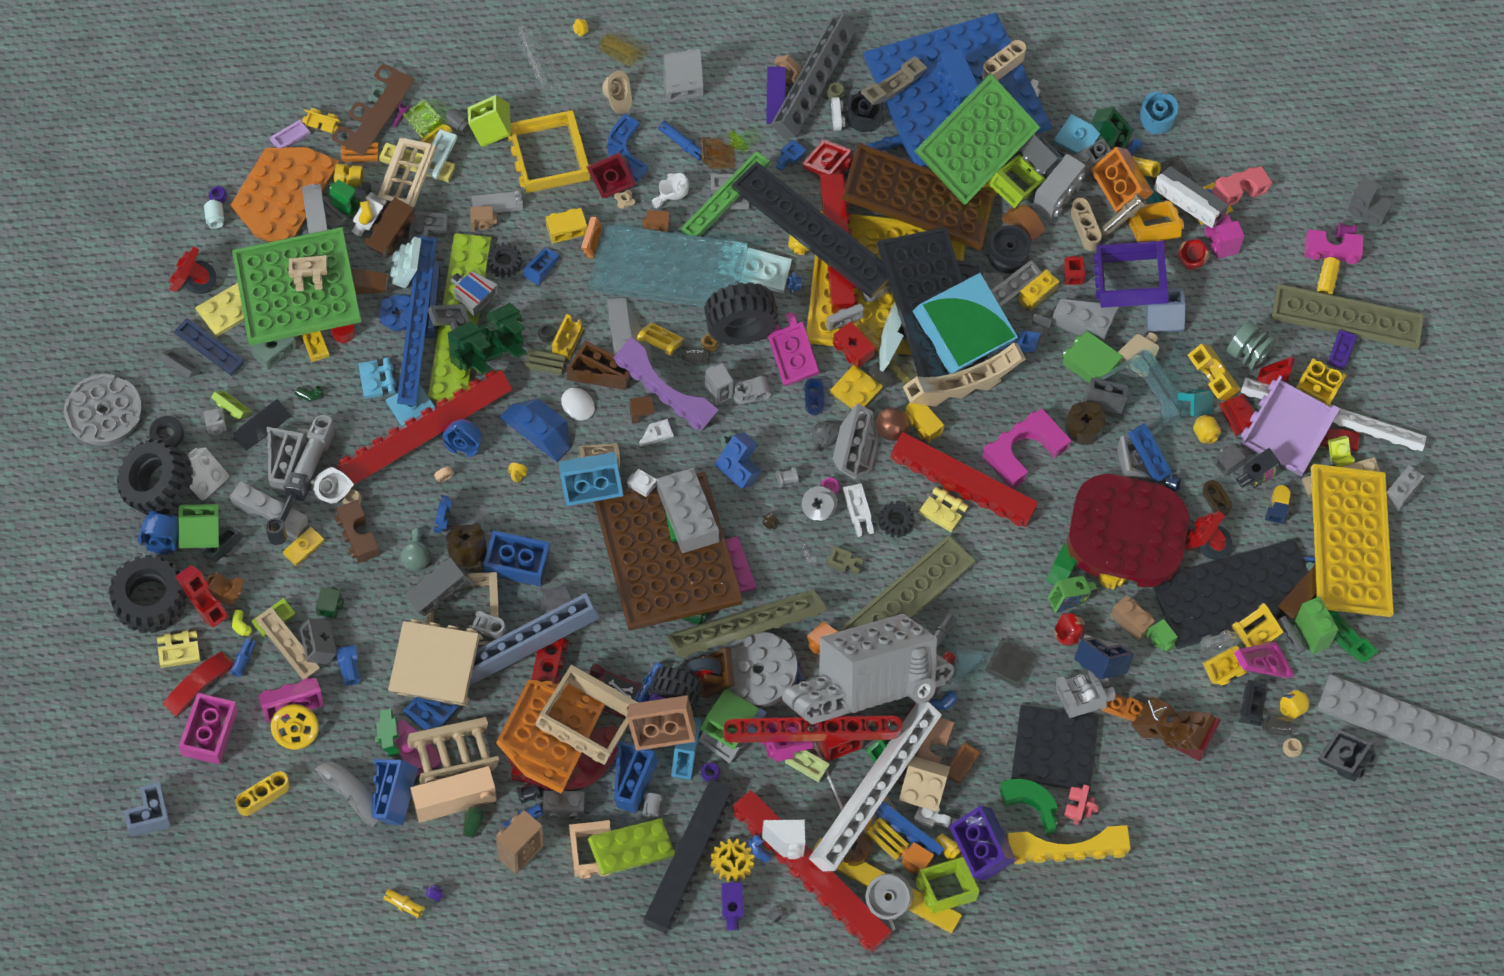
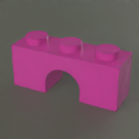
M1308 229L1305 237L1304 257H1309L1312 260L1333 257L1339 261H1346L1349 264L1360 262L1363 255V235L1345 233L1341 244L1333 245L1328 242L1326 231Z

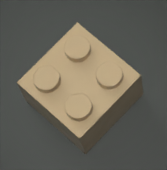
M913 756L908 765L899 800L938 811L950 767Z

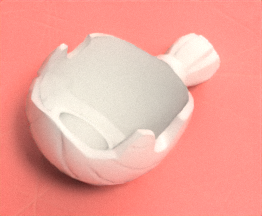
M670 173L667 175L668 178L666 180L660 181V195L652 200V204L656 209L660 208L667 199L680 200L687 195L689 180L685 174Z

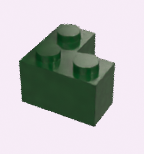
M1114 107L1097 109L1091 121L1092 126L1101 134L1099 140L1104 138L1111 151L1115 147L1126 148L1134 129Z

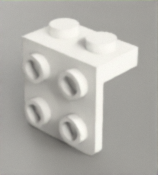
M206 447L195 448L188 454L192 463L191 467H193V475H191L193 483L189 488L200 500H205L229 478V474Z

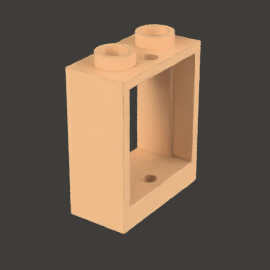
M610 821L569 825L575 877L579 876L581 879H586L594 874L601 876L597 863L579 865L576 838L589 837L611 831Z

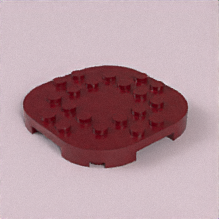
M1116 474L1094 476L1084 482L1076 494L1067 535L1070 557L1073 556L1078 562L1077 566L1090 575L1099 577L1101 573L1137 582L1138 587L1159 586L1162 582L1172 579L1179 569L1183 558L1189 524L1188 510L1182 499L1165 486Z

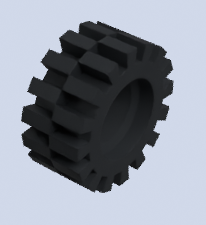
M502 242V246L496 244L495 248L492 247L491 252L489 251L488 267L492 273H495V276L499 277L501 275V278H505V275L510 278L511 274L516 275L517 271L519 272L522 265L521 254L515 245L511 247V243H508L505 246V242ZM501 256H509L512 262L507 265H501L498 263V259Z
M891 501L889 505L886 504L881 509L879 526L881 525L882 531L885 530L886 535L890 533V537L894 538V535H897V538H900L901 535L906 536L907 532L910 533L911 528H913L914 512L913 510L911 511L909 505L906 507L905 502L901 505L899 504L900 501H896V504ZM893 514H900L904 518V522L901 525H894L890 522L889 518Z

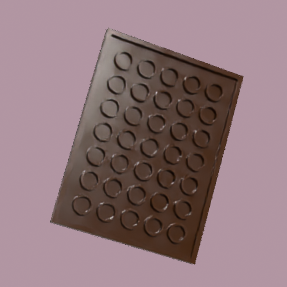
M706 472L696 473L718 527L719 542L685 553L681 552L678 541L671 542L666 513L657 491V485L647 497L633 489L623 490V496L594 501L628 631L743 604Z

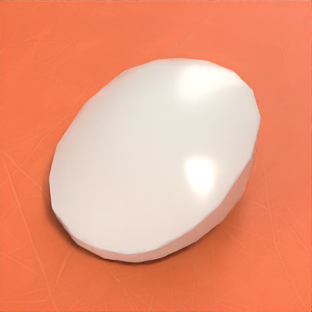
M569 388L562 395V408L570 418L584 421L592 417L595 406L593 399L586 391L581 388Z

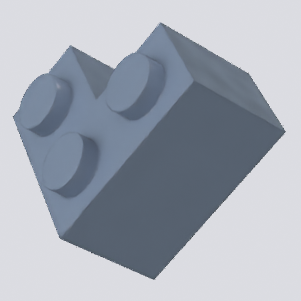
M160 782L140 787L144 805L124 810L127 829L131 837L171 827Z

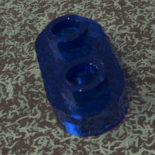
M811 378L806 381L804 387L805 409L811 415H819L824 410V386L819 379ZM816 388L817 391L813 392L810 389ZM812 405H817L818 407H817V408H812L811 406H812Z

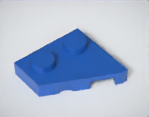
M415 697L403 710V714L424 730L444 726L458 711V706L453 704L452 707L441 705V702L427 701L424 698Z

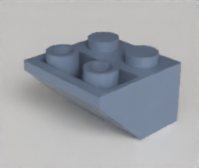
M1169 288L1168 303L1144 305L1147 333L1183 332L1185 330L1183 288Z

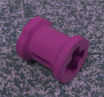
M1338 222L1335 238L1344 237L1345 233L1356 234L1357 225L1350 226Z

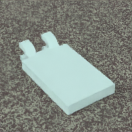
M738 245L737 249L724 246L722 258L731 260V263L728 264L720 261L717 274L730 275L729 280L743 282V284L748 282L759 283L769 288L770 291L783 293L792 259Z

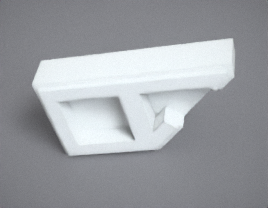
M668 419L649 424L642 440L639 442V446L643 447L673 438L674 435Z

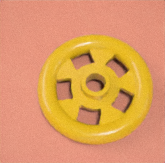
M300 704L286 705L280 708L272 718V735L278 744L287 749H303L309 746L318 735L319 723L317 717L306 706ZM298 713L306 716L304 721L296 717ZM288 714L291 718L284 722L281 718ZM296 725L298 729L292 730L291 726ZM305 725L311 727L309 734L304 733ZM283 727L285 728V731L287 733V735L282 736L279 731V729ZM300 736L301 741H292V737Z

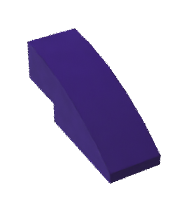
M767 67L766 124H771L785 100V67Z

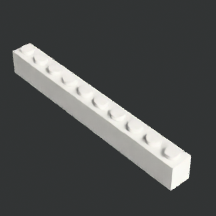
M929 702L916 703L902 723L900 736L888 743L809 857L822 871H835L942 714Z

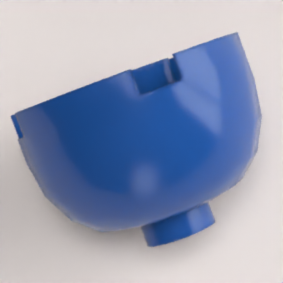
M466 419L456 420L443 433L445 439L443 443L452 453L457 454V451L467 454L465 457H471L480 448L482 434L477 425Z

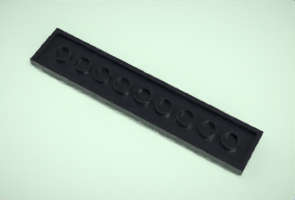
M757 161L732 184L731 188L870 299L889 282L883 262L879 257Z

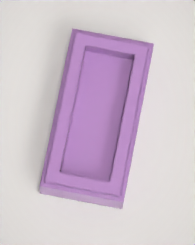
M298 120L271 136L270 141L276 148H289L310 136L311 133L304 123Z

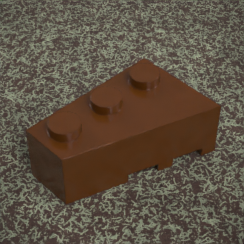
M394 197L382 214L383 217L379 224H375L373 227L374 232L371 237H366L363 242L368 248L385 258L389 255L392 256L397 248L395 244L398 239L402 240L406 233V226L408 223L411 224L416 217V214H414L415 209Z
M586 340L566 369L567 380L622 390L627 389L633 377L628 370L617 365L616 360L613 359L614 354Z

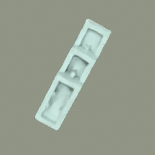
M896 303L893 304L881 337L879 356L880 370L882 372L890 363L904 336L897 332L902 323L898 315Z

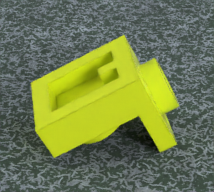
M1347 436L1328 440L1332 463L1337 467L1355 463V458L1350 453L1349 438Z

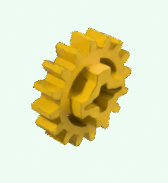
M728 839L727 844H724L722 841L720 842V848L715 846V853L711 854V859L713 860L711 861V867H715L713 870L714 874L720 873V880L726 877L727 883H729L730 879L737 883L739 877L744 881L745 874H751L749 868H754V863L751 862L754 860V855H749L752 850L751 848L745 849V842L740 845L738 839L735 840V843ZM727 851L724 856H721L723 852ZM730 855H732V858L735 861L734 867L733 863L730 860ZM745 864V866L743 867V869H741L740 871H738L739 867H740V866H743V865Z

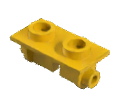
M311 108L310 111L304 109L307 113V116H304L302 120L305 126L318 129L319 124L322 123V131L334 134L339 127L337 124H342L336 115L328 113L325 116L317 109Z

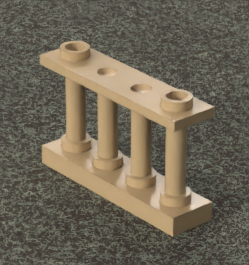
M486 717L409 734L407 740L409 749H418L424 773L420 774V785L489 766L490 771L497 767L499 758L498 756L490 758L483 736L488 726ZM466 736H475L482 760L470 761L464 741ZM452 739L457 742L463 764L451 766L444 742ZM426 745H437L443 769L432 771L425 748Z

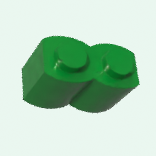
M339 179L331 184L329 188L331 204L340 212L352 218L360 208V200L355 198V188Z

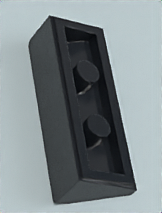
M276 399L233 432L234 439L247 451L268 435L267 427L277 428L291 416L281 402Z

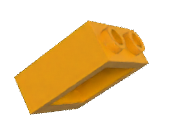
M1170 200L1147 204L1146 207H1142L1135 213V217L1128 218L1129 226L1137 242L1181 237V230L1184 229L1183 219L1179 218L1178 210ZM1169 217L1170 222L1145 226L1143 223L1145 220Z

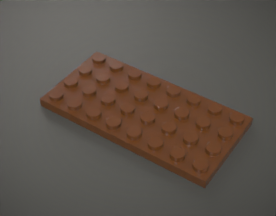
M858 143L842 200L926 231L946 227L950 240L981 250L995 193L981 188L967 204H963L931 169Z

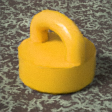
M511 463L509 465L508 473L511 474V478L515 483H519L522 477L527 475L528 468L525 465L519 463Z

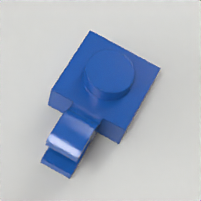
M793 139L781 149L780 154L782 156L776 160L778 164L775 167L781 171L789 162L794 165L806 155L807 150Z

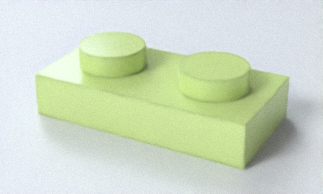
M806 750L794 752L793 759L785 760L786 764L817 782H820L830 765Z

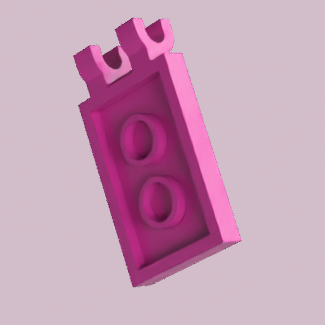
M794 312L786 314L789 327L781 329L778 323L775 330L768 335L784 386H789L820 374L804 323H798Z

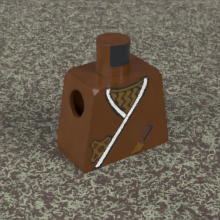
M1150 697L1131 726L1142 738H1165L1172 728L1179 727L1180 719L1169 703Z

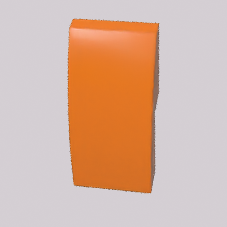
M1115 694V700L1106 702V708L1102 709V711L1134 721L1145 706V703L1132 697L1126 699Z

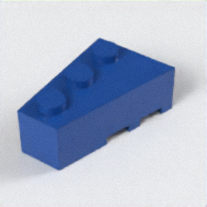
M619 741L617 744L618 755L616 759L617 770L614 800L619 809L636 814L658 760L655 751L649 749L636 751L635 745Z
M374 759L377 773L373 778V782L376 783V793L373 794L372 818L388 825L403 826L411 798L410 787L414 786L418 767L403 760Z

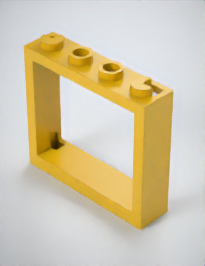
M573 110L511 123V135L507 139L508 142L512 141L513 146H510L512 157L517 159L515 161V168L517 172L521 173L519 182L521 188H525L526 193L590 180V173L586 168L588 162ZM567 125L580 170L529 181L517 135Z

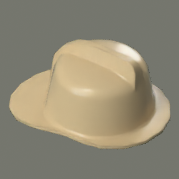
M617 70L609 77H606L602 90L605 97L609 99L612 109L618 114H626L632 106L629 78L626 73Z

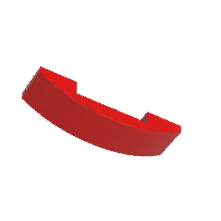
M222 651L215 654L181 681L166 698L163 705L175 717L179 716L191 705V701L196 697L197 693H201L216 678H221L233 667L234 663Z

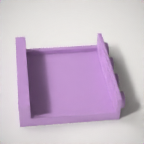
M1279 376L1277 381L1273 379L1268 388L1270 390L1268 397L1264 395L1260 401V411H1255L1250 421L1253 423L1250 428L1246 427L1241 435L1243 438L1241 444L1259 454L1270 448L1280 461V466L1302 477L1340 408L1334 405L1332 408L1281 381L1282 377Z

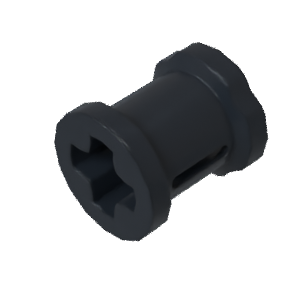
M535 784L516 788L521 804L535 797L537 799L541 798L538 786Z

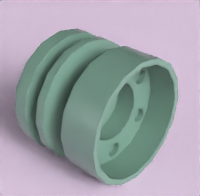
M1249 320L1236 333L1227 348V353L1236 359H1239L1244 354L1242 363L1247 365L1250 362L1248 367L1253 371L1269 356L1276 338L1270 336L1267 339L1268 333L1266 331L1258 337L1260 327Z

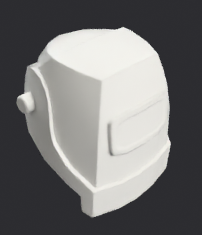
M333 467L325 469L310 482L312 484L311 489L316 497L331 504L337 503L345 497L354 485L344 473Z

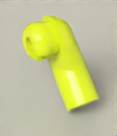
M234 610L233 630L241 636H249L252 629L243 622V611Z

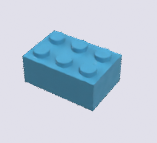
M616 452L559 462L566 506L623 496Z

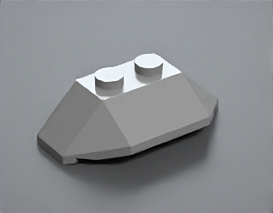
M860 404L854 406L841 424L832 458L839 471L854 479L871 471L879 440L876 424L873 419V411Z

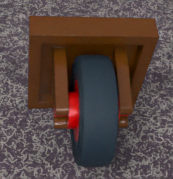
M725 647L708 656L692 660L686 665V672L702 683L701 696L704 698H709L735 685L730 648Z

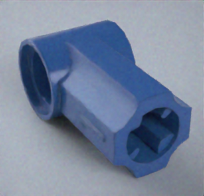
M355 645L337 648L336 656L338 666L341 668L344 685L350 686L361 682Z

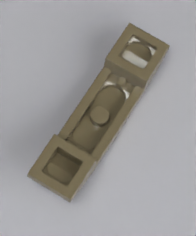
M915 56L902 64L901 70L879 84L874 82L863 89L861 93L873 105L885 102L912 85L924 74L927 67Z

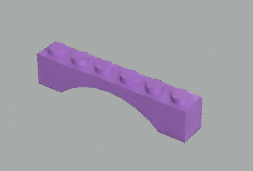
M632 337L627 340L613 357L618 366L628 370L630 375L635 380H640L648 391L659 396L661 402L671 406L678 416L684 417L689 421V425L692 428L701 431L718 411L705 398L684 395L665 384L653 370L647 357L646 349Z

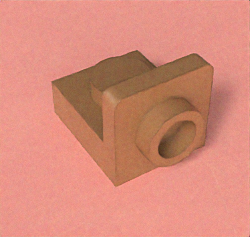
M789 55L776 57L774 61L777 67H785V84L794 83L802 68Z

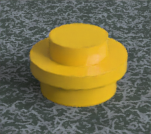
M580 18L576 19L573 24V30L579 37L588 33L586 20H581Z

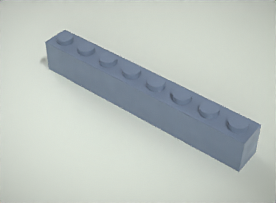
M587 593L477 649L469 686L598 620L600 617Z

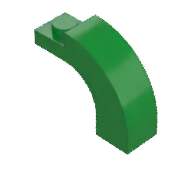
M1011 779L1000 782L998 789L1004 807L1017 803L1032 806L1041 817L1046 836L1054 834L1058 822L1056 816L1052 814H1056L1058 806L1052 795L1044 787L1025 779Z

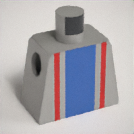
M470 272L465 277L456 273L451 279V282L456 285L454 288L455 298L461 304H464L465 309L473 317L498 294L496 283L475 272Z

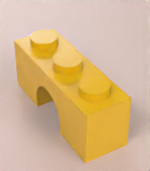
M1201 343L1188 354L1197 370H1201L1209 378L1210 383L1208 386L1217 399L1227 401L1241 390L1210 345Z

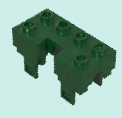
M508 303L487 313V324L478 327L470 321L449 331L448 341L451 363L459 370L467 371L473 368L479 374L484 375L493 370L486 361L489 362L503 355V352H509L516 359L527 354V351L520 346L524 343L521 331L525 329L518 322H523L520 310L511 303Z

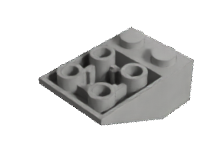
M689 49L683 52L664 54L663 84L668 102L703 96L700 49Z

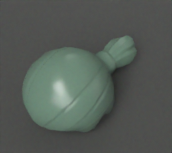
M418 527L412 531V542L404 546L400 554L401 563L407 569L414 572L424 569L431 560L430 550L421 543L423 532Z

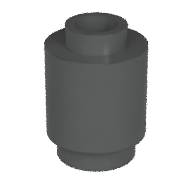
M456 108L449 109L445 113L444 123L457 133L465 134L470 129L468 118Z

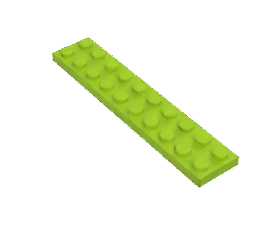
M454 233L443 305L461 304L454 295L456 285L451 282L452 277L456 273L465 277L470 272H475L484 278L486 277L491 237ZM466 310L469 321L478 326L480 312L473 317ZM450 325L439 326L428 393L429 399L439 401L444 397L448 399L453 396L455 390L461 387L465 389L469 386L471 369L467 371L459 370L450 361L448 332L451 331Z

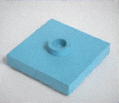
M1071 114L1053 143L1073 154H1077L1096 143L1101 134L1092 124Z
M420 383L416 406L397 404L398 393L386 399L387 405L401 426L405 425L404 421L408 418L420 416V412L423 409L435 407Z

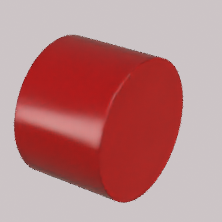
M354 324L331 328L332 337L339 343L350 342L355 336Z

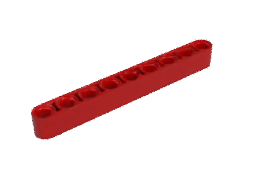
M897 716L835 717L815 724H810L804 718L729 719L724 724L723 737L731 743L893 740L901 734L902 721ZM874 725L878 729L871 731L868 729V726ZM895 725L898 729L893 731L888 726ZM813 726L817 728V731L810 732L807 728ZM834 726L838 730L831 732L828 730V727ZM855 726L858 730L850 731L848 727ZM770 727H774L778 731L775 733H770L767 729ZM795 727L798 731L792 733L788 731V728ZM729 728H735L737 732L731 734L727 730ZM755 728L757 732L750 733L748 732V729Z

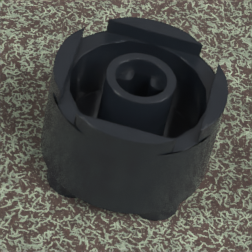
M860 90L858 93L852 94L848 99L846 119L849 127L856 131L873 132L882 122L884 103L873 105L861 93L862 90Z

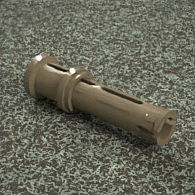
M1136 193L1130 202L1124 203L1122 210L1099 229L1101 238L1106 239L1129 217H1135L1136 212L1142 207L1147 206L1145 199Z

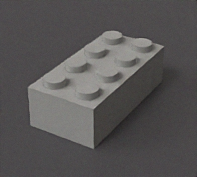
M694 468L657 478V491L681 552L685 553L718 543L719 530Z

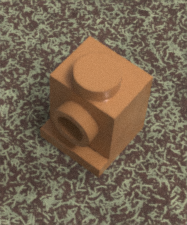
M493 206L470 207L471 231H475V228L487 230L493 228V224H497V213H493Z

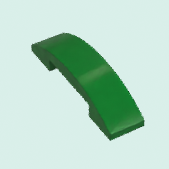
M1328 610L1338 628L1334 640L1342 649L1363 664L1378 653V650L1366 638L1362 639L1337 614L1338 611Z

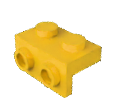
M1234 645L1202 662L1212 684H1220L1222 686L1231 681L1230 678L1234 676L1239 677L1247 673L1246 670L1242 669L1234 654L1239 649L1238 645Z

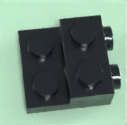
M1338 729L1318 760L1319 763L1336 770L1338 775L1355 782L1357 778L1364 776L1366 764L1374 761L1376 753L1373 743Z

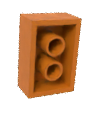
M1115 147L1090 169L1116 213L1121 211L1123 204L1130 202L1136 193L1140 194L1144 199H1147L1154 193L1128 149Z

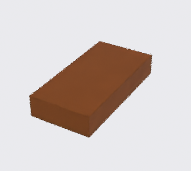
M964 742L948 765L950 767L948 778L960 785L981 752Z

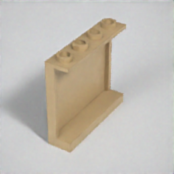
M413 619L410 622L403 621L388 691L402 696L419 697L426 700L469 706L470 698L467 697L478 642L483 640V637L474 629L467 628L466 631H461L456 626L448 625L447 628H442L440 624L429 622V625H424L421 621Z

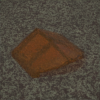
M711 137L701 138L702 161L710 169L735 168L734 148L732 145H727Z

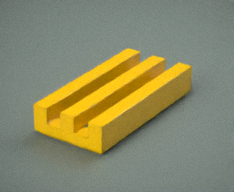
M880 817L877 818L866 832L874 842L895 860L909 845ZM882 829H884L892 838H890ZM875 830L878 834H880L883 837V839H885L897 850V852H894L885 842H883L872 831Z

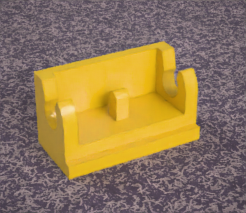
M566 314L552 343V354L566 356V359L570 360L584 330L580 319L576 323L572 321L571 315Z

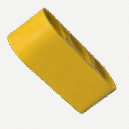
M282 771L274 772L240 793L235 799L238 812L243 816H249L285 794L290 788L287 774ZM277 781H285L281 786L275 785ZM262 791L268 792L263 797L258 796V794ZM243 802H250L248 807H241Z

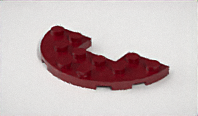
M617 726L594 728L588 739L607 749L618 728ZM616 745L605 765L593 760L592 757L582 752L563 791L584 789L601 778L611 766L618 746ZM506 755L511 766H514L515 769L521 774L520 776L524 778L527 782L531 783L532 785L535 784L542 788H545V790L547 791H555L537 781H534L526 777L518 769V767L511 761V759Z

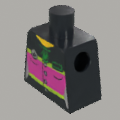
M1267 448L1244 465L1243 475L1236 478V481L1241 488L1251 484L1255 489L1279 475L1280 461L1272 450Z

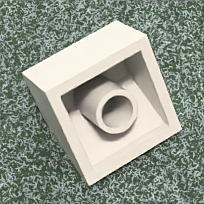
M764 820L762 838L783 857H788L789 859L803 857L805 848V820Z

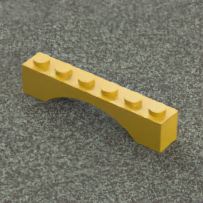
M1127 825L1108 826L1092 839L1075 844L1047 842L1029 832L1008 833L1006 837L1016 858L1014 864H1024L1026 861L1033 860L1035 863H1043L1048 859H1054L1055 862L1065 861L1066 858H1074L1077 861L1084 860L1086 857L1103 859L1110 855H1113L1115 858H1122L1130 850Z

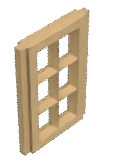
M400 138L378 197L389 203L396 197L414 208L437 146ZM406 148H414L410 160H402ZM418 149L425 150L420 164L413 163ZM400 164L407 165L402 179L395 178ZM411 167H418L414 181H408L407 177ZM393 182H399L400 186L396 196L389 195ZM405 184L412 185L407 199L400 198Z

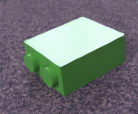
M1087 330L1083 335H1078L1072 348L1068 347L1062 355L1064 357L1062 364L1088 383H1090L1091 377L1106 381L1121 364L1123 357Z
M1320 596L1303 603L1294 621L1312 654L1329 648L1338 631Z
M725 689L707 715L700 730L734 750L738 743L728 742L723 737L725 722L729 719L754 718L759 708ZM729 728L727 730L731 734L737 732L735 728Z

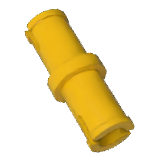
M390 888L386 891L385 894L388 896H384L383 900L397 906L398 910L406 911L417 919L423 915L421 911L424 912L425 907L411 901L410 897L402 896Z

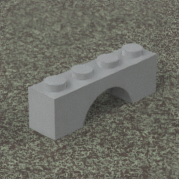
M241 481L230 496L232 506L247 514L261 515L268 520L278 518L284 506L283 503ZM291 508L284 523L287 535L297 539L308 526L307 516Z

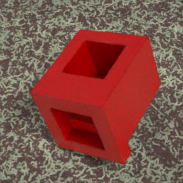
M1065 257L1063 262L1065 285H1083L1085 279L1083 257Z

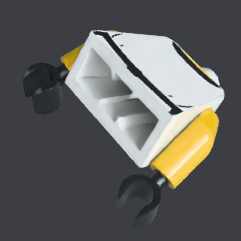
M362 182L361 187L355 189V198H361L362 201H360L361 207L353 219L356 224L352 232L360 237L365 229H371L387 201L371 192V184L368 182Z

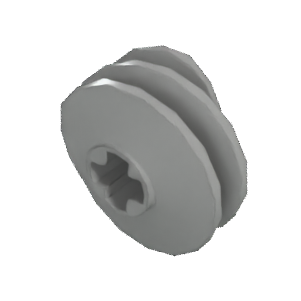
M822 486L810 488L802 499L804 513L807 517L816 521L830 518L838 506V499L831 489ZM818 500L823 501V503L820 504L821 507L816 506V504L819 503Z

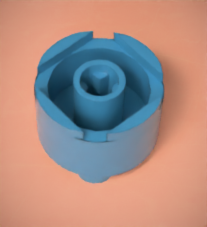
M1156 91L1148 94L1142 103L1139 115L1141 125L1151 134L1168 132L1175 124L1178 103L1168 93L1166 95Z

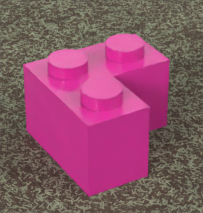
M1226 215L1213 228L1208 225L1204 228L1206 238H1209L1211 241V251L1213 254H1216L1217 259L1239 253L1244 234L1238 221L1231 222L1229 215Z

